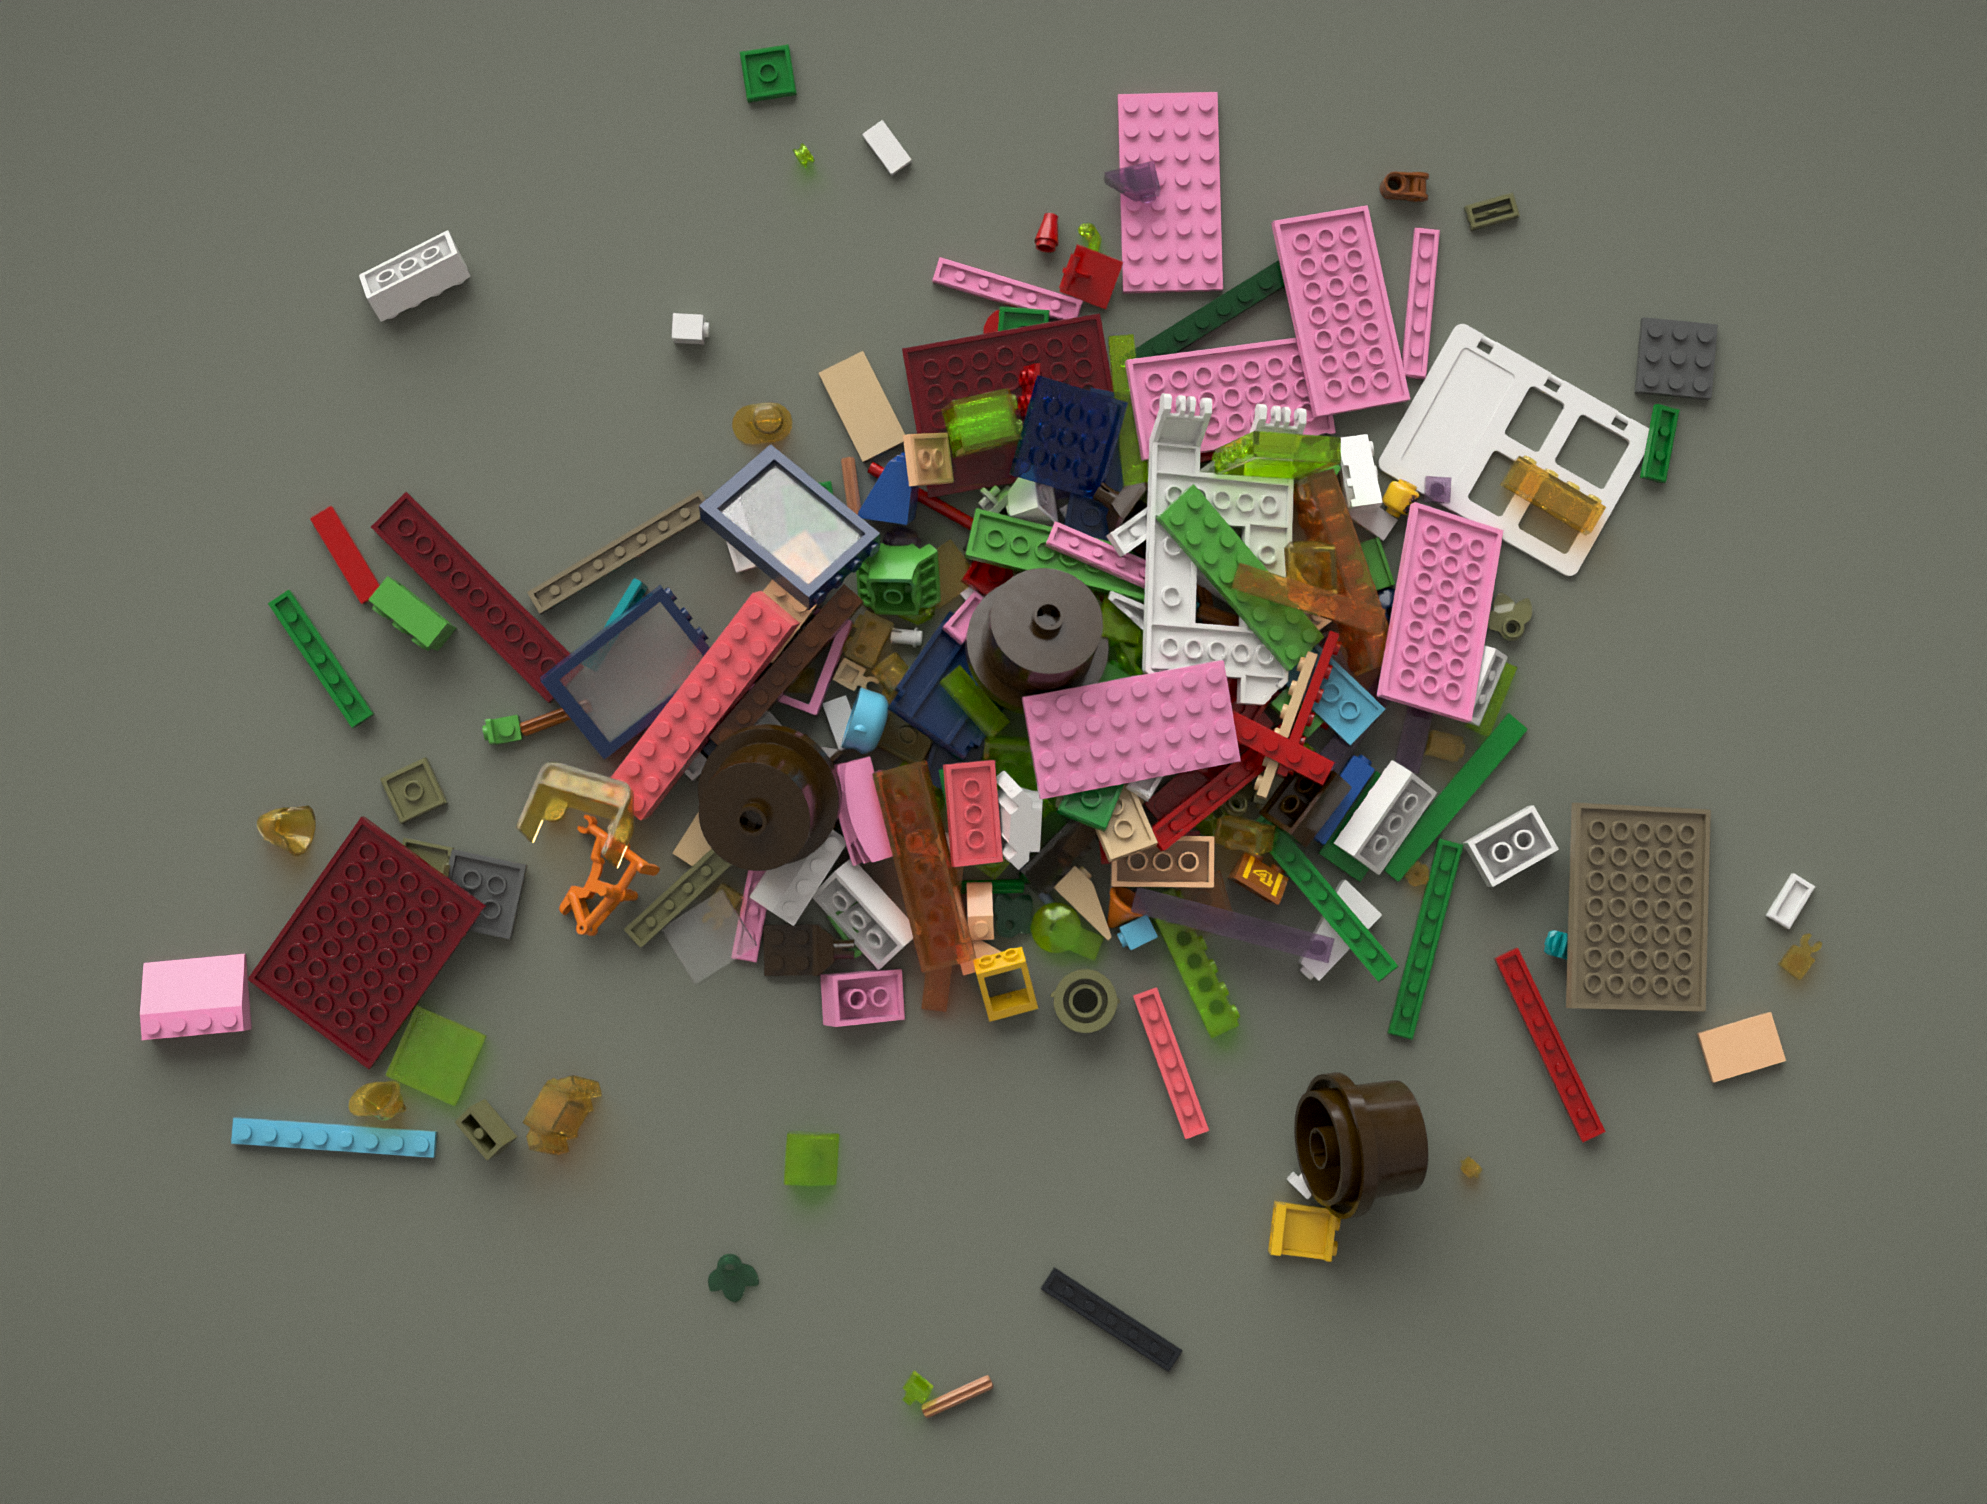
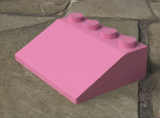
M246 954L144 963L140 1006L142 1040L251 1030Z

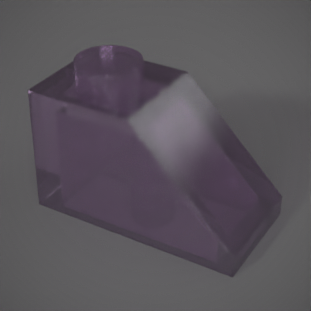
M1154 161L1104 173V183L1134 202L1140 200L1142 203L1152 202L1160 195L1161 188Z

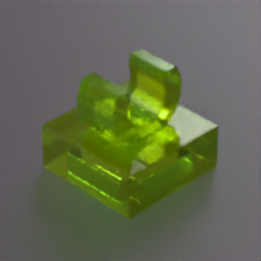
M914 1370L902 1388L906 1391V1395L902 1400L909 1406L915 1400L923 1404L934 1386Z

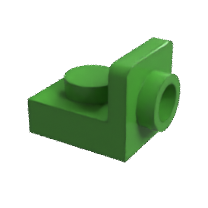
M519 715L485 719L486 725L483 726V735L485 741L489 740V744L498 745L523 740Z

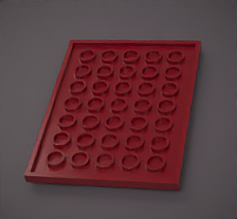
M1100 313L902 348L917 434L947 433L949 439L954 482L950 484L926 485L929 498L982 489L983 487L989 488L995 485L1015 483L1025 466L1031 462L1047 477L1074 472L1090 388L1114 392ZM1040 363L1039 394L1070 407L1073 413L1067 420L1061 421L1052 417H1021V411L1018 410L1019 396H1022L1019 375L1020 371L1023 370V366ZM997 445L993 449L990 448L989 450L959 456L966 452Z
M362 816L247 980L363 1066L371 1069L486 908V905L372 821Z

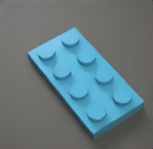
M1318 644L1310 651L1318 654L1303 701L1323 650ZM1331 657L1329 664L1333 668L1328 680H1322L1320 688L1324 689L1319 704L1314 702L1312 710L1350 746L1384 712L1385 708ZM1298 664L1288 672V682L1285 685L1289 688L1292 680L1298 681L1300 672L1296 671Z

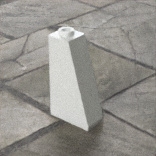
M1341 880L1335 891L1364 926L1369 929L1382 914L1348 881ZM1323 916L1298 961L1302 966L1300 971L1309 980H1312L1314 977L1320 981L1350 949Z

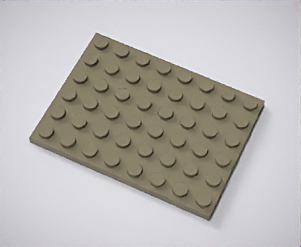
M1572 803L1566 1008L1706 1012L1710 809Z

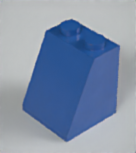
M901 452V455H897L887 463L858 511V516L863 519L908 525L916 518L919 486L909 487L905 452Z

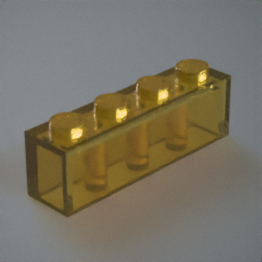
M1519 455L1515 458L1500 483L1502 487L1585 536L1593 531L1606 509V506L1601 504V499L1592 494L1585 495L1579 491L1580 487L1570 481L1565 483L1560 480L1556 472L1548 468L1543 470L1536 465L1537 462L1526 455L1521 457Z

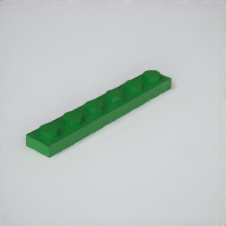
M288 589L270 601L268 605L349 725L355 728L375 715L293 592Z

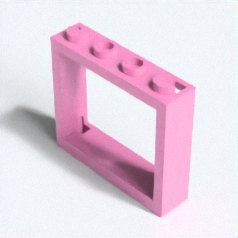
M817 608L813 615L816 616L821 609ZM851 620L834 638L810 704L785 695L778 702L818 717L831 683V678L834 675L853 625Z

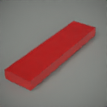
M329 506L311 517L310 520L361 604H365L380 586V583L333 506Z

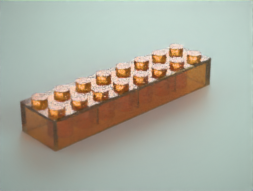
M1334 468L1307 476L1294 484L1293 505H1296L1299 514V525L1304 529L1307 537V548L1313 554L1315 571L1321 577L1323 594L1327 600H1332L1331 615L1340 631L1339 639L1342 642L1341 645L1348 654L1349 668L1354 672L1355 676L1382 668L1389 625Z
M927 760L872 773L922 973L974 960L976 954L955 870L951 866L950 850Z

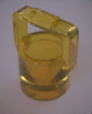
M897 652L885 658L871 670L872 674L883 686L882 693L890 704L894 699L891 694L896 692L894 689L909 669Z

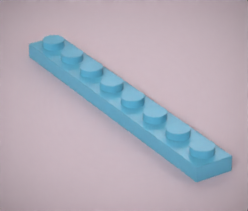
M235 1117L233 1118L231 1144L434 1158L436 1156L437 1131Z

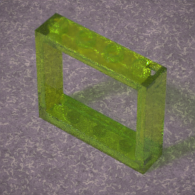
M1253 431L1215 449L1212 456V461H1215V474L1301 480L1341 463V437Z

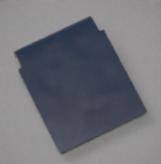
M949 611L894 689L898 694L887 709L957 759L963 761L973 746L976 749L979 747L1005 707L993 701L986 694L980 695L979 690L973 687L971 672L965 654V641L960 645L942 629L954 615L953 612Z

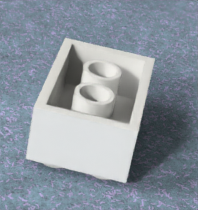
M1534 805L1523 808L1463 842L1465 849L1487 887H1494L1559 850Z

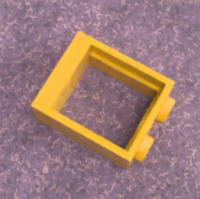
M1022 947L1010 948L1000 953L984 955L973 960L989 1022L1038 1009ZM1021 968L1026 988L989 998L985 977Z

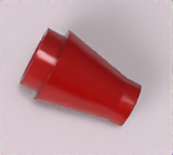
M1044 214L1043 221L1034 239L1036 249L1039 251L1051 253L1059 245V217L1056 214Z

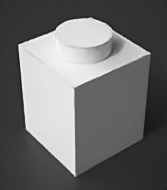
M673 313L672 340L674 343L704 345L705 337L709 338L710 324L706 322L704 315Z

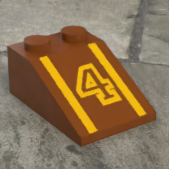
M1252 850L1249 854L1243 852L1227 878L1267 903L1278 905L1288 882V878L1284 876L1285 871L1274 864L1271 867L1267 866L1262 862L1264 858Z

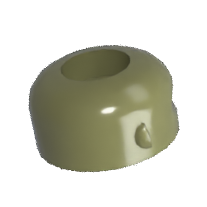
M1091 969L1071 971L1059 981L1055 991L1050 994L1053 997L1055 1012L1060 1021L1069 1029L1080 1033H1091L1105 1027L1112 1020L1117 1004L1120 1003V999L1117 997L1115 988L1110 980L1098 971ZM1084 988L1091 989L1097 996L1096 1007L1087 1013L1079 1012L1073 1005L1074 994Z

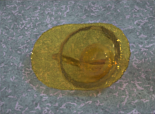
M779 403L750 404L743 406L736 412L733 417L732 428L737 438L745 443L776 442L788 436L792 429V418L786 407Z
M396 1081L365 1084L353 1093L348 1105L350 1112L354 1116H372L380 1121H388L398 1113L405 1112L406 1110L400 1093V1084Z

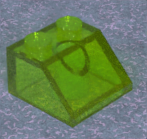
M788 1131L784 1185H836L840 1133Z

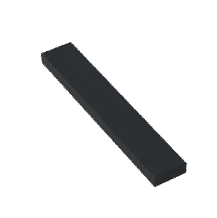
M1053 1267L1040 1288L1168 1372L1182 1352L1181 1348L1056 1267Z

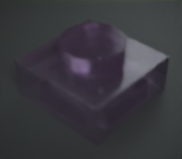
M1426 476L1424 502L1449 504L1452 477Z

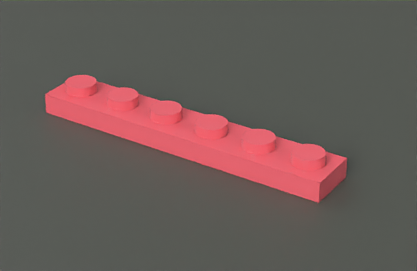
M1157 987L1133 995L1184 1138L1188 1139L1209 1131Z

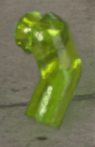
M1089 222L1080 224L1078 233L1088 241L1087 248L1099 252L1102 237L1095 225Z
M934 605L931 608H920L918 615H898V617L919 625L933 618L936 607Z

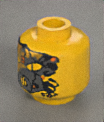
M1399 479L1398 482H1391L1382 498L1383 504L1387 506L1386 512L1397 518L1401 514L1409 515L1410 504L1417 502L1420 497L1416 491L1418 487L1403 479Z

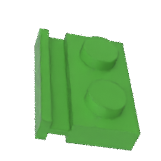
M1379 537L1343 549L1359 597L1395 585Z

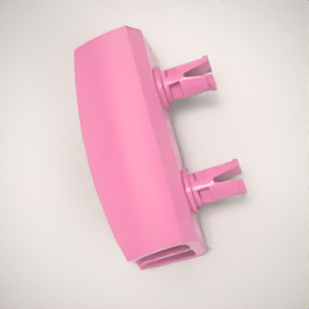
M870 757L835 764L842 791L839 821L852 865L855 866L862 862L864 864L868 862L873 863L895 856L896 851L891 835L898 834L901 828L891 829L899 821L895 818L887 821L878 788L879 786L886 785L888 780H878L879 777L886 773L883 770L874 772Z

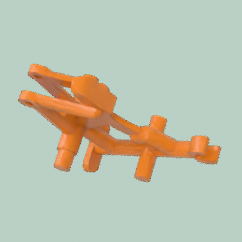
M584 815L589 825L587 828L578 826L577 829L580 833L592 834L596 837L590 856L593 861L592 869L584 887H570L559 907V911L563 915H567L572 909L577 922V933L595 936L600 925L621 902L636 901L638 899L636 891L627 889L636 872L655 876L659 873L660 868L655 864L646 862L631 851L629 843L616 840L598 827V822L594 816ZM603 848L614 850L630 862L621 880L616 885L599 880L603 865L605 864V860L601 857ZM596 893L604 896L605 898L590 914L585 899H593Z

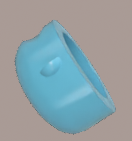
M862 687L859 689L842 738V748L854 749L861 754H867L877 747L889 709H887L889 704L885 696Z

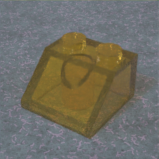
M1290 541L1284 547L1287 598L1338 597L1336 546L1319 541Z

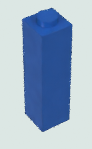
M1359 754L1358 757L1355 755L1351 756L1339 773L1352 788L1313 838V840L1321 845H1325L1375 771L1370 766L1372 762L1363 755Z

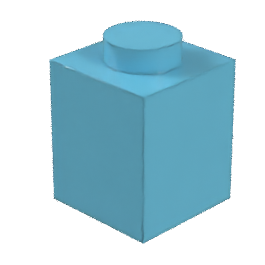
M1147 914L1118 927L1120 933L1117 934L1123 948L1128 946L1129 950H1133L1158 937Z

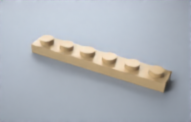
M1309 651L1306 657L1300 658L1296 671H1299L1300 675L1298 681L1292 680L1288 694L1292 695L1289 705H1283L1279 717L1284 719L1281 728H1275L1274 732L1288 739L1318 654ZM1265 757L1262 766H1265L1266 770L1263 776L1258 775L1254 790L1258 791V798L1267 800L1279 763Z

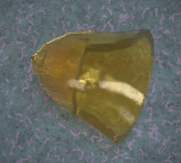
M309 805L275 808L260 815L256 822L257 829L265 840L286 850L293 856H300L306 852L314 838L316 828L315 814Z

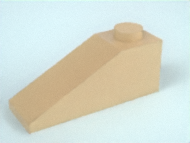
M1073 866L1053 888L1109 941L1112 936L1095 887L1089 880L1092 875L1083 866L1079 869Z

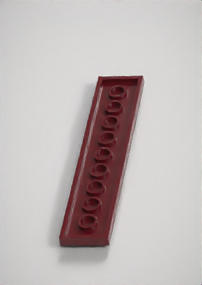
M405 492L371 528L548 703H551L554 697L541 683L540 677L571 653L408 492ZM580 663L559 680L567 687L585 667Z

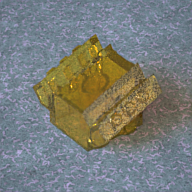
M575 1075L559 1080L554 1077L551 1080L549 1079L523 1120V1124L531 1128L526 1136L529 1150L551 1155L569 1152L567 1140L578 1137L577 1132L589 1112L594 1111L591 1099L602 1096L599 1082Z

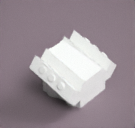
M1003 770L996 776L997 784L1001 787L997 790L1002 855L1019 870L1029 861V852H1040L1043 799H1039L1038 791L1021 788Z

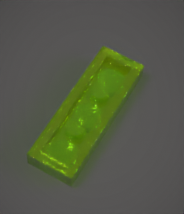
M1505 663L1480 725L1476 726L1466 723L1465 728L1489 737L1517 670L1516 666Z
M960 665L941 680V686L989 740L1010 723Z

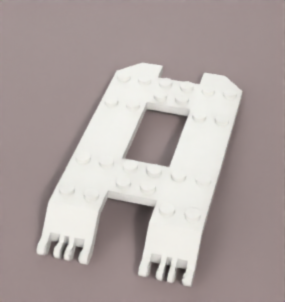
M1162 393L1159 411L1149 439L1142 672L1148 674L1224 660L1226 677L1237 679V704L1261 706L1288 682L1289 671L1283 668L1240 616L1239 627L1195 623L1197 566L1156 518L1190 485L1194 484L1230 527L1242 528L1241 540L1291 597L1294 456L1306 426L1307 412L1306 409L1297 408L1294 411V425L1289 426L1290 408L1282 407L1281 409L1280 406H1273L1270 412L1271 422L1268 424L1265 423L1267 406L1265 404H1257L1254 422L1244 447L1243 476L1200 472V450L1212 415V399L1202 398L1200 400V415L1194 416L1195 397L1188 396L1186 400V397L1183 395L1177 396L1176 412L1170 413L1172 396L1171 394Z

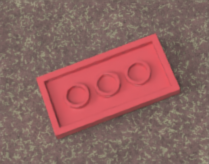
M995 760L943 765L951 866L960 867L1003 862Z

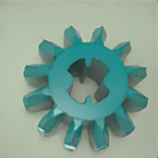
M1556 930L1549 931L1544 943V952L1547 955L1567 960L1568 933Z

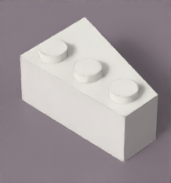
M1367 434L1337 438L1335 451L1338 466L1342 467L1339 471L1346 517L1376 512L1383 502L1378 484V471L1376 465L1374 466L1372 457L1374 456L1373 442L1369 441Z

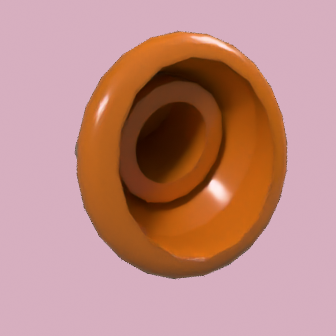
M1113 886L1110 889L1107 919L1109 928H1115L1146 914V905L1135 892L1126 887Z

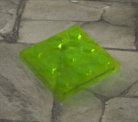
M417 1005L385 1076L456 1106L487 1035Z

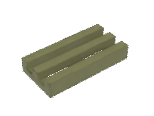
M1513 192L1464 207V211L1467 213V221L1470 224V231L1517 219L1520 216ZM1509 200L1510 202L1508 205L1473 214L1472 210ZM1509 210L1513 212L1478 223L1475 222L1477 219Z

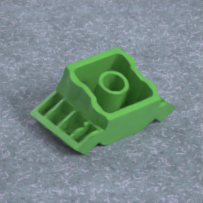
M881 543L879 551L873 557L869 556L862 563L860 569L856 571L858 596L864 601L866 607H871L874 610L875 614L918 615L920 608H931L941 602L938 551L930 544L919 549L913 543L905 546H889Z

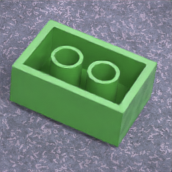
M389 576L385 578L369 598V601L374 604L372 609L388 620L392 618L394 620L392 625L407 635L412 634L414 637L411 640L427 651L430 649L439 651L456 630L453 624L399 581Z

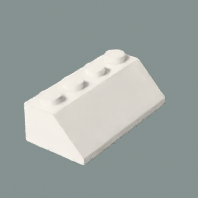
M448 230L359 275L366 298L381 322L386 319H392L400 312L408 308H414L422 301L432 296H438L444 290L454 285H460L467 278L471 277Z
M1392 760L1387 768L1384 769L1373 788L1368 792L1359 808L1354 812L1345 828L1340 832L1334 844L1380 875L1437 792L1413 772Z
M832 830L821 847L806 858L772 870H766L749 897L794 926L846 846L844 837Z
M851 859L839 867L817 889L812 897L850 939L855 940V945L878 970L920 933L916 926L859 864L852 865ZM837 911H844L839 915L836 914Z

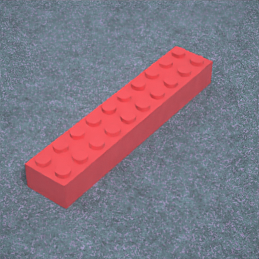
M763 591L752 593L607 781L603 789L640 821L651 816L710 740L709 736L736 707L800 623Z

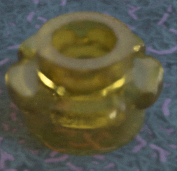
M1416 861L1405 874V878L1408 879V883L1412 886L1423 885L1429 879V868L1426 864ZM1416 871L1419 872L1418 876H1415Z
M1469 1155L1464 1160H1460L1462 1163L1460 1169L1470 1179L1473 1176L1476 1178L1480 1177L1479 1174L1483 1169Z

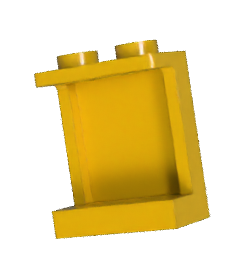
M1274 1201L1268 1252L1270 1255L1276 1256L1283 1254L1323 1259L1326 1262H1331L1332 1256L1337 1254L1338 1242L1334 1241L1335 1231L1340 1229L1341 1219L1331 1214L1326 1207Z

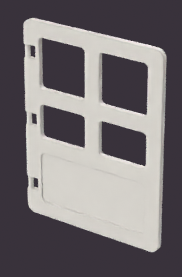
M1459 324L1452 330L1380 456L1378 467L1383 473L1397 481L1403 479L1418 487L1416 490L1418 493L1455 514L1504 530L1502 537L1504 542L1562 575L1572 576L1580 569L1644 456L1649 428L1619 413L1616 409L1565 380H1561L1551 374V372L1500 343L1489 339L1470 326ZM1480 341L1492 347L1490 354L1477 348ZM1547 379L1560 386L1557 392L1544 386ZM1531 387L1543 392L1563 405L1560 415L1538 452L1527 448L1505 434L1507 426L1528 389ZM1579 416H1585L1628 442V447L1604 489H1599L1557 465L1555 462V458ZM1614 418L1627 424L1624 431L1611 424ZM1493 452L1502 454L1526 469L1523 480L1502 516H1496L1468 498L1470 491ZM1543 480L1553 483L1588 503L1592 508L1566 554L1524 532L1518 526Z

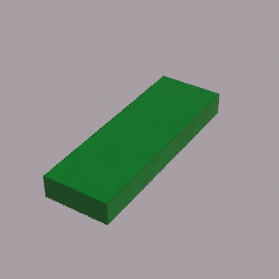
M1661 404L1653 406L1640 478L1657 483H1666L1679 409Z

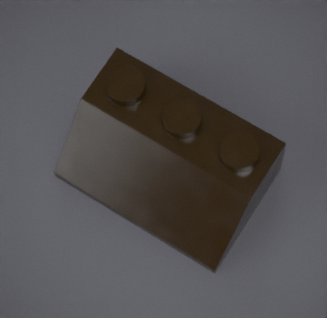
M1331 770L1323 786L1293 772L1292 775H1287L1259 814L1288 837L1306 848L1352 787L1333 770Z

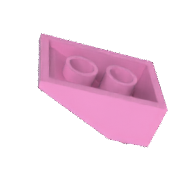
M902 969L820 974L823 1025L841 1027L905 1020Z

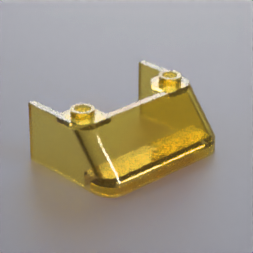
M558 762L544 764L539 771L515 828L529 842L534 843L543 820L558 822L564 818L569 807L611 819L608 826L609 835L601 854L613 867L619 868L634 831V792L626 782Z

